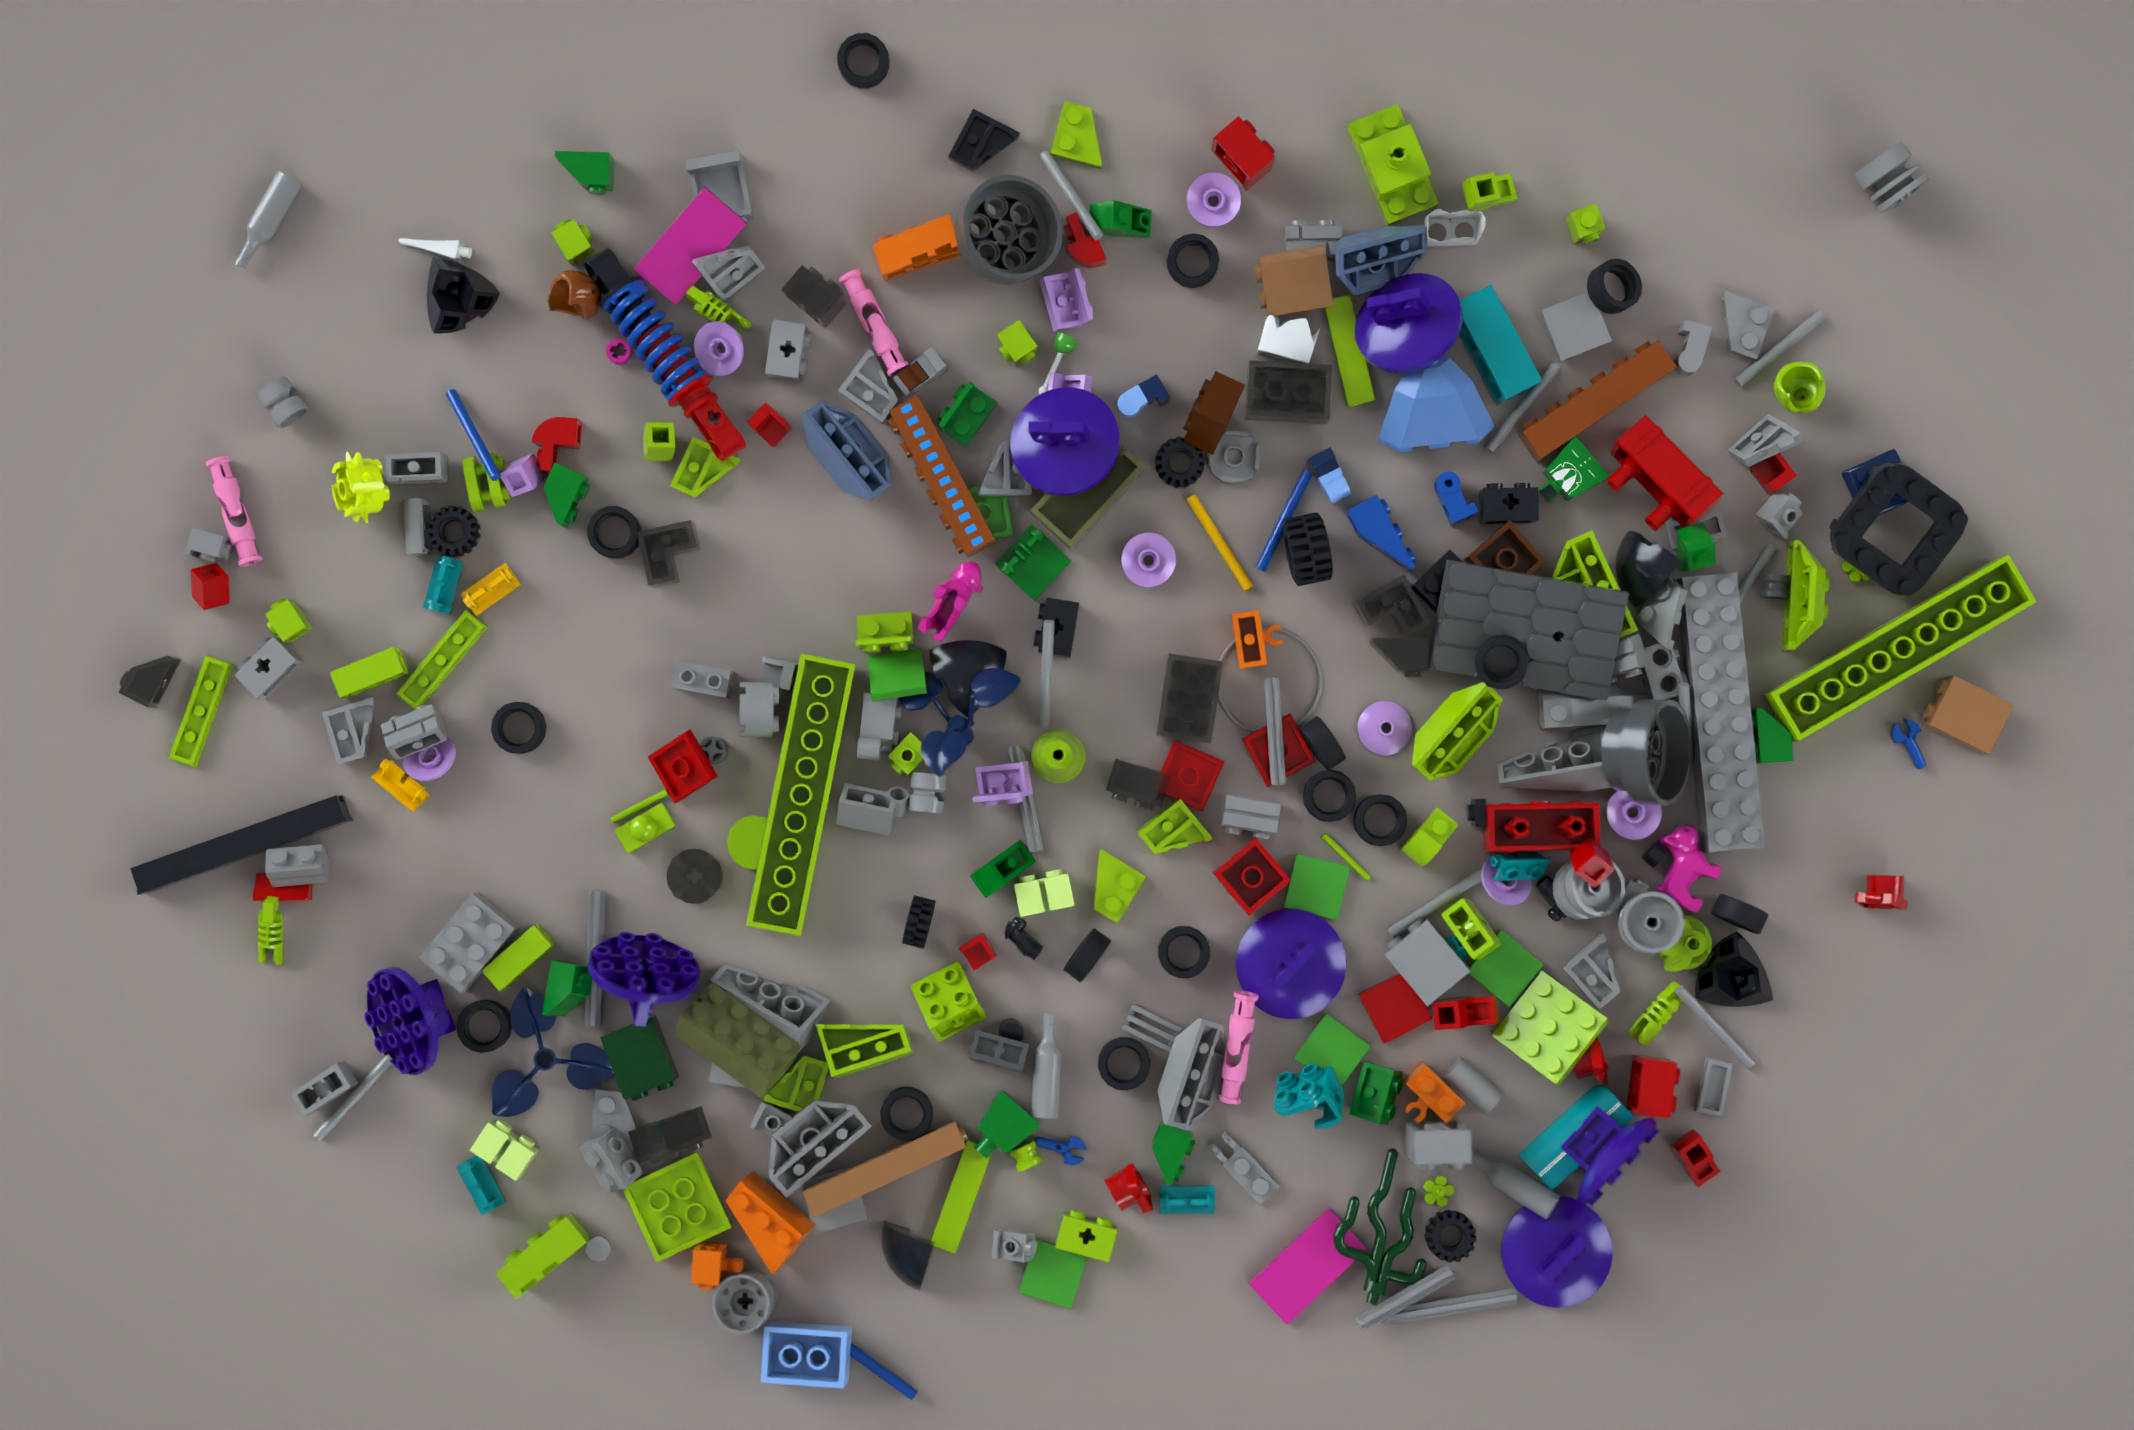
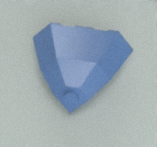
M1444 355L1428 368L1404 373L1394 390L1378 442L1399 452H1410L1412 447L1428 445L1429 449L1450 447L1451 442L1466 441L1467 445L1477 444L1494 428V423L1473 381L1451 358Z

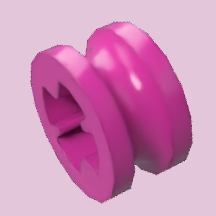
M613 339L607 345L606 354L613 363L623 365L632 358V348L623 339ZM621 345H624L623 350L626 354L624 356L620 355L618 359L614 358L616 356L612 352L614 347L619 348Z

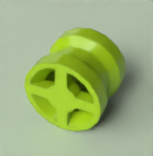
M1034 1140L1021 1144L1010 1151L1011 1157L1016 1159V1169L1018 1172L1043 1162L1041 1155H1038L1035 1150L1036 1143Z

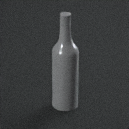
M277 171L247 224V242L240 253L241 255H239L235 262L237 266L245 269L256 249L273 238L302 187L301 183Z
M1044 1013L1042 1041L1034 1053L1032 1117L1059 1118L1061 1052L1054 1040L1055 1013Z
M1472 1151V1164L1486 1174L1489 1183L1493 1187L1546 1220L1549 1218L1561 1198L1560 1195L1509 1163L1489 1161Z

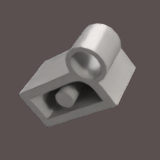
M864 693L857 759L879 761L881 750L893 751V747L899 745L900 730H896L895 727L896 718L901 719L903 706L898 702V698L872 702L871 693Z
M844 783L838 804L836 825L890 836L894 817H902L907 812L909 792L899 786L892 787L886 792Z

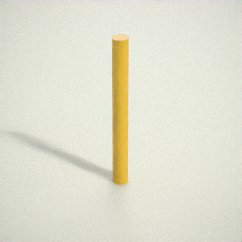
M1193 494L1188 497L1186 501L1244 592L1253 587L1254 585L1197 496Z

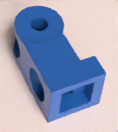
M1447 471L1440 474L1436 479L1434 489L1450 526L1475 516L1479 511L1475 502L1467 505L1460 490L1461 482L1458 475Z

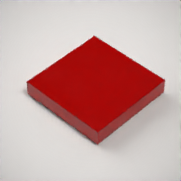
M1291 713L1282 717L1285 777L1316 762ZM1266 725L1243 737L1242 741L1266 787H1269L1272 784Z
M691 729L648 756L649 761L675 804L718 778L717 773Z
M1174 740L1152 790L1174 800L1179 797L1184 804L1203 812L1224 761Z
M1400 973L1358 994L1383 1044L1432 1020L1425 1003Z

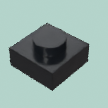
M1471 799V805H1467L1466 810L1467 821H1471L1474 827L1486 826V799Z

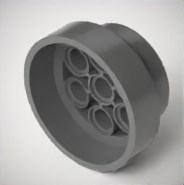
M1002 175L985 181L964 199L957 213L955 235L960 253L972 270L991 282L1011 285L1025 282L1049 267L1061 247L1063 226L1054 200L1040 185L1021 176ZM988 204L995 208L996 215L989 212ZM1013 211L1020 214L1021 222L1014 218ZM971 223L977 225L979 234H975L972 231ZM997 230L1001 231L1004 234V241H1001L997 237ZM1022 237L1028 239L1030 248L1024 246ZM980 249L987 253L988 261L980 256ZM1006 256L1012 259L1013 267L1007 265L1005 261Z
M1642 699L1630 711H1618L1608 721L1602 741L1604 775L1608 784L1614 790L1626 791L1631 799L1638 804L1669 806L1675 803L1686 787L1691 769L1692 737L1689 721L1681 705L1674 700Z

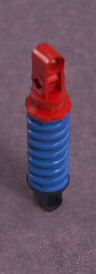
M606 248L585 260L584 266L587 273L598 283L605 295L600 300L599 307L611 315L610 319L613 324L620 325L619 333L624 337H628L627 344L630 348L636 349L637 359L645 361L644 368L647 372L653 373L652 379L654 383L662 384L661 393L668 401V405L672 408L679 405L682 407L683 415L686 419L693 420L720 461L723 462L746 447L744 438L716 402L718 400L716 393H712L708 387L713 377L706 370H702L698 366V358L694 357L688 360L686 356L690 354L691 348L689 346L681 348L678 346L683 339L681 334L671 336L670 332L674 329L673 322L658 324L665 318L666 313L664 310L650 313L657 306V300L655 298H650L646 301L642 300L649 292L643 277L637 275L629 278L610 248ZM708 419H709L710 421L716 420L717 423H716V425H715V423H713V422L708 423L707 420H708Z

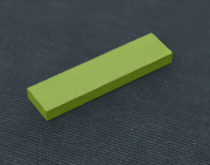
M1346 295L1333 298V306L1324 307L1347 407L1374 402L1375 397L1366 359L1358 348L1355 339L1356 317L1351 296Z
M465 609L396 692V695L414 710L416 707L424 705L488 629V626Z
M205 655L169 754V759L192 767L198 766L234 664Z
M968 1139L931 1241L935 1242V1247L956 1254L991 1157L990 1155L986 1159L975 1149L978 1143Z

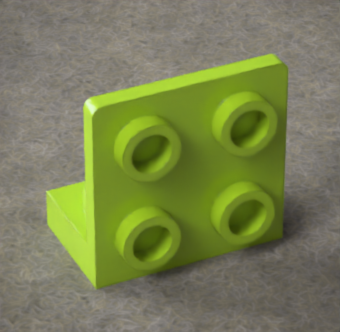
M912 612L857 615L858 640H855L856 646L862 649L863 652L878 653L881 652V647H890L892 651L908 650V645H914Z
M959 961L911 985L912 992L925 1021L938 1042L988 1018L976 998Z

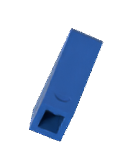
M1375 495L1346 511L1345 514L1360 539L1408 572L1416 568L1414 565L1416 558L1410 547H1404L1401 538L1404 537L1397 523L1392 524L1388 516L1391 511L1384 499L1380 500Z

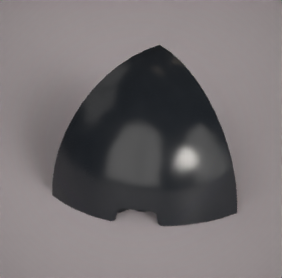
M433 257L427 285V309L433 333L456 332L465 329L466 323L477 316L483 318L495 305L500 295L498 289L487 278L462 264Z
M1628 531L1620 543L1616 557V574L1619 586L1622 591L1629 593L1628 601L1636 608L1661 586L1682 561L1658 543H1650L1642 534Z
M960 640L944 643L929 650L930 661L936 679L940 678L945 682L948 688L947 698L966 717L969 714L970 696L974 694L971 683L976 675L988 668H1000L1003 670L1005 668L1007 651L987 642ZM975 700L974 713L980 708L977 700Z
M1737 931L1718 942L1711 950L1713 956L1707 966H1701L1695 984V998L1703 1002L1719 1006L1742 1007L1758 1005L1773 1000L1770 982L1758 955L1749 942Z
M884 1221L882 1227V1249L890 1269L906 1285L920 1291L935 1242L909 1234V1228Z

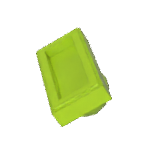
M661 802L614 831L627 853L630 854L677 825L664 803Z

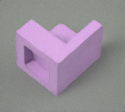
M534 453L510 462L500 472L501 479L511 497L535 489L546 478L545 473L540 471V466H537Z

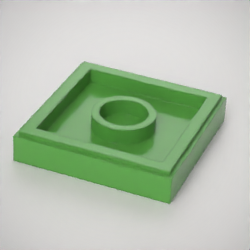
M981 485L968 487L994 538L1014 536L1007 496H978Z
M922 648L867 656L872 702L927 693Z
M1296 854L1290 877L1291 881L1288 885L1283 907L1305 910L1315 915L1338 920L1350 866Z
M1500 929L1496 935L1502 942V945L1482 960H1474L1469 966L1471 971L1468 974L1493 995H1496L1505 1005L1510 1007L1544 964Z
M1325 1013L1294 1055V1058L1304 1066L1311 1063L1321 1068L1332 1066L1342 1086L1371 1046Z
M1035 1238L1037 1251L1033 1256V1260L1027 1262L1018 1293L1071 1309L1087 1256L1055 1248V1244Z

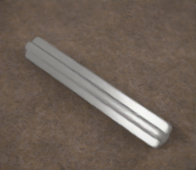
M1266 677L1264 679L1270 779L1273 786L1285 785L1286 777L1280 685L1278 677Z
M1022 745L1009 747L1011 763L1026 761ZM1033 794L1024 796L1023 802H1019L1028 848L1031 853L1042 851L1044 847Z
M1445 1265L1358 1315L1356 1322L1362 1331H1367L1455 1279L1454 1272L1448 1265Z

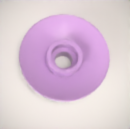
M1217 172L1206 173L1196 178L1190 185L1187 192V207L1191 216L1200 224L1208 227L1223 226L1232 221L1240 209V190L1237 184L1227 175ZM1210 198H1216L1218 200V205L1211 206L1209 205L1208 200Z
M720 321L707 323L699 329L694 340L695 356L698 358L700 366L708 373L715 376H726L735 372L741 365L744 356L743 342L738 332L729 324ZM722 343L725 346V352L721 348Z
M1150 532L1138 534L1130 539L1123 549L1121 557L1122 568L1126 576L1139 586H1159L1166 582L1174 572L1176 566L1175 550L1171 543L1159 534ZM1151 556L1154 559V563L1151 566L1145 565L1143 562L1144 557Z
M1391 701L1373 703L1360 715L1357 725L1358 736L1361 743L1370 752L1383 756L1393 755L1401 751L1411 738V718L1407 711L1397 703ZM1383 723L1390 724L1391 730L1389 733L1382 732L1381 725Z
M447 736L448 740L402 758L405 772L417 781H431L441 777L450 769L455 760L456 749L453 741Z
M1616 791L1608 801L1606 815L1608 823L1615 833L1626 839L1638 840L1648 837L1657 829L1662 817V808L1660 805L1638 804L1631 799L1626 791ZM1630 807H1634L1637 811L1636 816L1633 818L1627 813Z
M1489 857L1481 870L1482 883L1487 893L1498 903L1507 906H1515L1525 901L1531 892L1532 880L1503 881V883L1501 881H1494L1497 870L1491 866V857Z

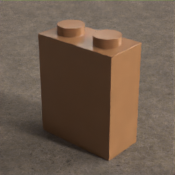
M1324 245L1258 256L1260 266H1255L1257 283H1263L1264 292H1259L1261 309L1267 308L1268 316L1333 306Z
M1947 676L1945 679H1941L1935 689L1937 696L1933 704L1930 703L1923 713L1925 720L1922 726L1980 755L1990 754L2014 705L1957 676Z

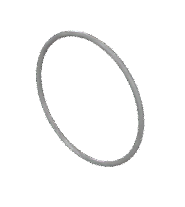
M1269 627L1262 628V631H1266ZM1284 629L1274 630L1273 632L1286 634L1299 641L1311 654L1318 671V691L1315 701L1307 714L1296 722L1298 727L1309 718L1319 702L1323 685L1322 670L1314 651L1303 639ZM1234 639L1224 650L1218 661L1215 672V690L1218 701L1227 716L1243 729L1255 732L1257 729L1244 725L1229 712L1222 700L1219 689L1220 668L1225 656L1235 645Z

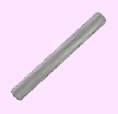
M593 890L589 892L586 965H588L589 956L593 948L604 941L605 891ZM592 980L590 994L585 998L584 1024L587 1027H598L601 1025L602 988Z
M1515 1288L1417 1303L1408 1306L1382 1322L1384 1325H1392L1517 1304L1518 1298Z

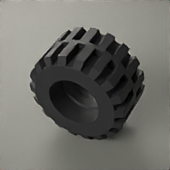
M1315 512L1284 519V545L1290 572L1296 585L1303 586L1331 580L1333 574L1331 549L1326 527L1319 513Z

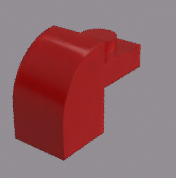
M554 417L547 419L537 427L533 434L532 442L542 446V450H538L536 458L540 471L550 474L554 463H557L558 447L580 449L582 421L577 418Z
M1496 995L1465 996L1432 1002L1435 1030L1461 1029L1467 1026L1499 1023Z
M1690 1130L1669 1145L1674 1156L1682 1164L1697 1187H1700L1721 1172L1713 1160L1715 1158L1701 1135L1695 1130Z

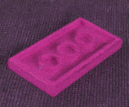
M704 186L637 263L634 270L676 305L690 287L702 276L692 263V260L724 251L746 226L747 222Z
M1329 1207L1249 1282V1285L1286 1325L1355 1261V1259L1341 1255L1335 1248L1333 1235L1341 1220ZM1350 1230L1346 1232L1344 1241L1347 1246L1363 1251L1367 1250Z

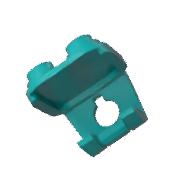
M1311 1063L1306 1065L1301 1072L1292 1074L1286 1071L1277 1077L1274 1110L1281 1116H1289L1316 1107L1318 1110H1324L1323 1117L1315 1120L1314 1127L1316 1129L1333 1127L1342 1120L1344 1092L1338 1075L1332 1066L1321 1068Z

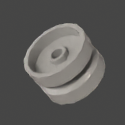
M1571 861L1562 865L1555 874L1553 881V897L1558 908L1566 916L1575 920L1593 919L1615 912L1622 904L1625 895V881L1620 869L1613 863L1615 870L1594 888L1575 873Z
M1651 891L1635 895L1624 903L1618 914L1617 927L1619 936L1628 947L1636 952L1652 954L1666 951L1677 943L1683 933L1684 918L1682 910L1674 899L1664 893ZM1652 917L1654 919L1652 923L1654 928H1650L1647 925L1648 918Z

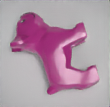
M968 561L962 563L952 572L951 577L953 579H948L936 587L933 596L936 597L934 607L927 617L922 618L918 629L923 633L936 629L937 632L934 634L933 639L942 642L968 605L972 592H982L983 586L980 585L982 574L978 564Z
M1685 824L1684 826L1677 827L1670 835H1660L1658 838L1670 849L1673 859L1662 881V885H1658L1656 890L1674 899L1679 907L1697 913L1703 901L1695 896H1691L1688 886L1698 879L1700 875L1717 879L1723 868L1717 864H1709L1704 854L1699 849L1698 830L1691 824Z

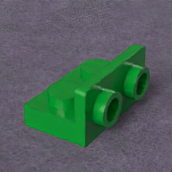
M970 381L966 386L962 384L953 396L956 401L951 408L946 406L937 419L940 421L939 429L965 448L997 405L994 399L976 388Z
M1364 1061L1349 1114L1377 1124L1388 1125L1389 1120L1393 1119L1396 1112L1394 1102L1396 1095L1400 1093L1403 1087V1078H1401L1403 1072Z

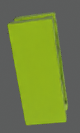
M393 646L331 671L330 675L339 697L348 699L407 675L410 672L401 649Z
M539 924L533 925L488 964L482 972L500 992L507 989L557 944Z

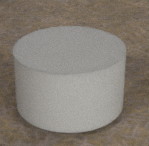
M603 1236L592 1237L586 1245L588 1258L595 1262L605 1260L611 1251L610 1242Z

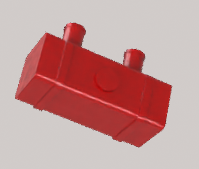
M1647 415L1643 416L1615 442L1610 452L1622 466L1606 478L1608 485L1618 492L1621 487L1634 477L1660 504L1650 515L1644 518L1647 525L1654 531H1657L1671 517L1683 528L1695 525L1718 503L1724 494L1713 483V480L1706 476Z
M1530 801V804L1499 803V805H1486V826H1483L1484 852H1500L1501 854L1513 853V851L1570 850L1573 852L1588 837L1601 846L1599 802L1550 803V801Z

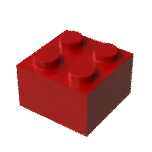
M1238 116L1214 137L1211 151L1239 183L1248 190L1272 169L1275 151L1266 140L1261 141L1255 135L1257 131L1247 119L1243 121Z
M1257 838L1251 839L1212 872L1248 916L1291 881Z
M1633 1054L1626 1109L1637 1115L1671 1119V1112H1675L1677 1106V1097L1673 1095L1674 1085L1678 1084L1680 1079V1068H1677V1063L1666 1058Z

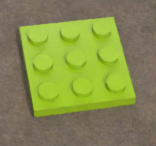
M1541 971L1491 1036L1559 1087L1609 1020L1544 971Z
M699 1151L639 1178L623 1189L656 1263L733 1227Z

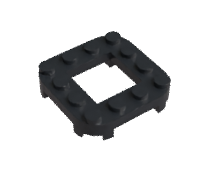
M1890 462L1873 467L1868 472L1870 477L1838 520H1832L1829 526L1831 529V549L1836 555L1875 581L1882 588L1897 595L1911 596L1926 584L1960 539L1968 522V517L1962 506L1955 499L1918 472L1901 463ZM1895 493L1934 521L1902 565L1862 538Z

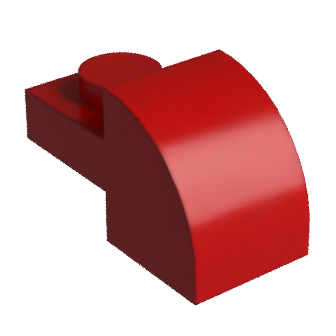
M1077 212L1067 215V224L1063 228L1068 241L1074 240L1073 243L1066 245V252L1071 260L1086 268L1106 265V257L1100 241H1095L1092 236L1086 237Z

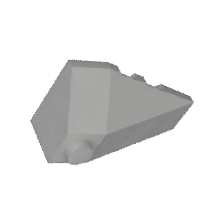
M1610 685L1608 699L1605 701L1537 689L1540 729L1607 725L1613 714L1618 711H1630L1638 701L1648 699V695Z
M1604 725L1575 730L1568 733L1569 738L1557 743L1552 740L1545 743V748L1534 753L1526 751L1498 763L1500 787L1568 791H1593L1610 788L1611 786L1605 778L1602 766Z
M724 964L709 980V984L714 982L801 1046L799 1052L812 1039L817 1030L816 1024H820L831 1004V1000L808 987L801 985L798 988L784 985L783 980L774 978V981L758 977L755 972Z

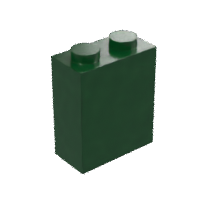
M656 1015L647 1019L646 1027L632 1024L600 1037L623 1099L631 1097L632 1101H636L648 1096L647 1090L657 1087L658 1091H662L674 1086L673 1080L677 1079L679 1075Z

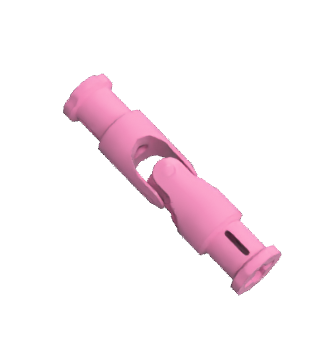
M860 268L849 271L838 280L840 284H844L850 295L849 301L867 333L871 334L872 346L877 355L882 357L888 369V376H894L910 366V364L903 359L898 349L899 343L895 335L886 325L884 314L871 289H867L860 276L862 273ZM867 308L877 312V314H871L866 320L862 315V310Z
M229 456L216 457L206 461L205 464L211 470L214 480L212 486L217 499L223 506L222 516L231 544L235 545L240 560L237 562L238 566L246 567L263 561L261 555H258L254 543L256 537L246 507L243 503L240 504L239 501L240 487L237 478L233 477L229 462L231 459ZM244 515L245 525L235 527L228 519L237 520Z
M1234 991L1236 1001L1234 1013L1230 1015L1228 1027L1229 1040L1226 1044L1221 1072L1223 1084L1221 1093L1218 1094L1217 1098L1219 1101L1228 1104L1242 1103V1098L1240 1097L1242 1082L1246 1080L1250 1052L1249 1042L1255 1023L1253 1011L1255 1001L1259 997L1256 993L1248 991ZM1233 1055H1242L1241 1061L1237 1063Z

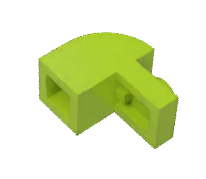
M1495 172L1472 176L1462 182L1467 207L1470 212L1483 211L1489 207L1512 203L1518 200L1511 173L1496 176Z
M1436 807L1420 828H1416L1399 850L1419 867H1423L1443 847L1442 845L1459 825Z

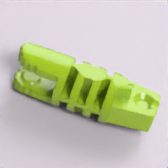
M692 285L686 292V298L695 305L693 310L709 322L720 321L728 324L732 319L745 329H749L752 325L749 320L707 290L704 293Z
M268 896L263 902V910L258 912V963H265L268 957L267 950L274 949V964H283L284 914L279 912V897Z
M1673 981L1656 996L1657 1001H1652L1651 1005L1646 1008V1014L1642 1013L1628 1031L1629 1036L1639 1039L1640 1044L1645 1047L1655 1039L1663 1029L1661 1026L1668 1023V1020L1673 1017L1672 1012L1676 1013L1683 1002L1674 992L1680 984Z

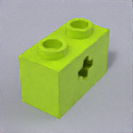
M1462 898L1441 914L1472 959L1482 960L1502 945L1500 939L1471 899Z
M1071 1209L1070 1213L1064 1212L1055 1248L1109 1263L1117 1234V1226L1113 1225V1221L1103 1217H1097V1220L1086 1218V1213ZM1086 1228H1090L1091 1234L1094 1235V1237L1090 1236L1088 1241L1083 1240V1235L1079 1233L1085 1232Z

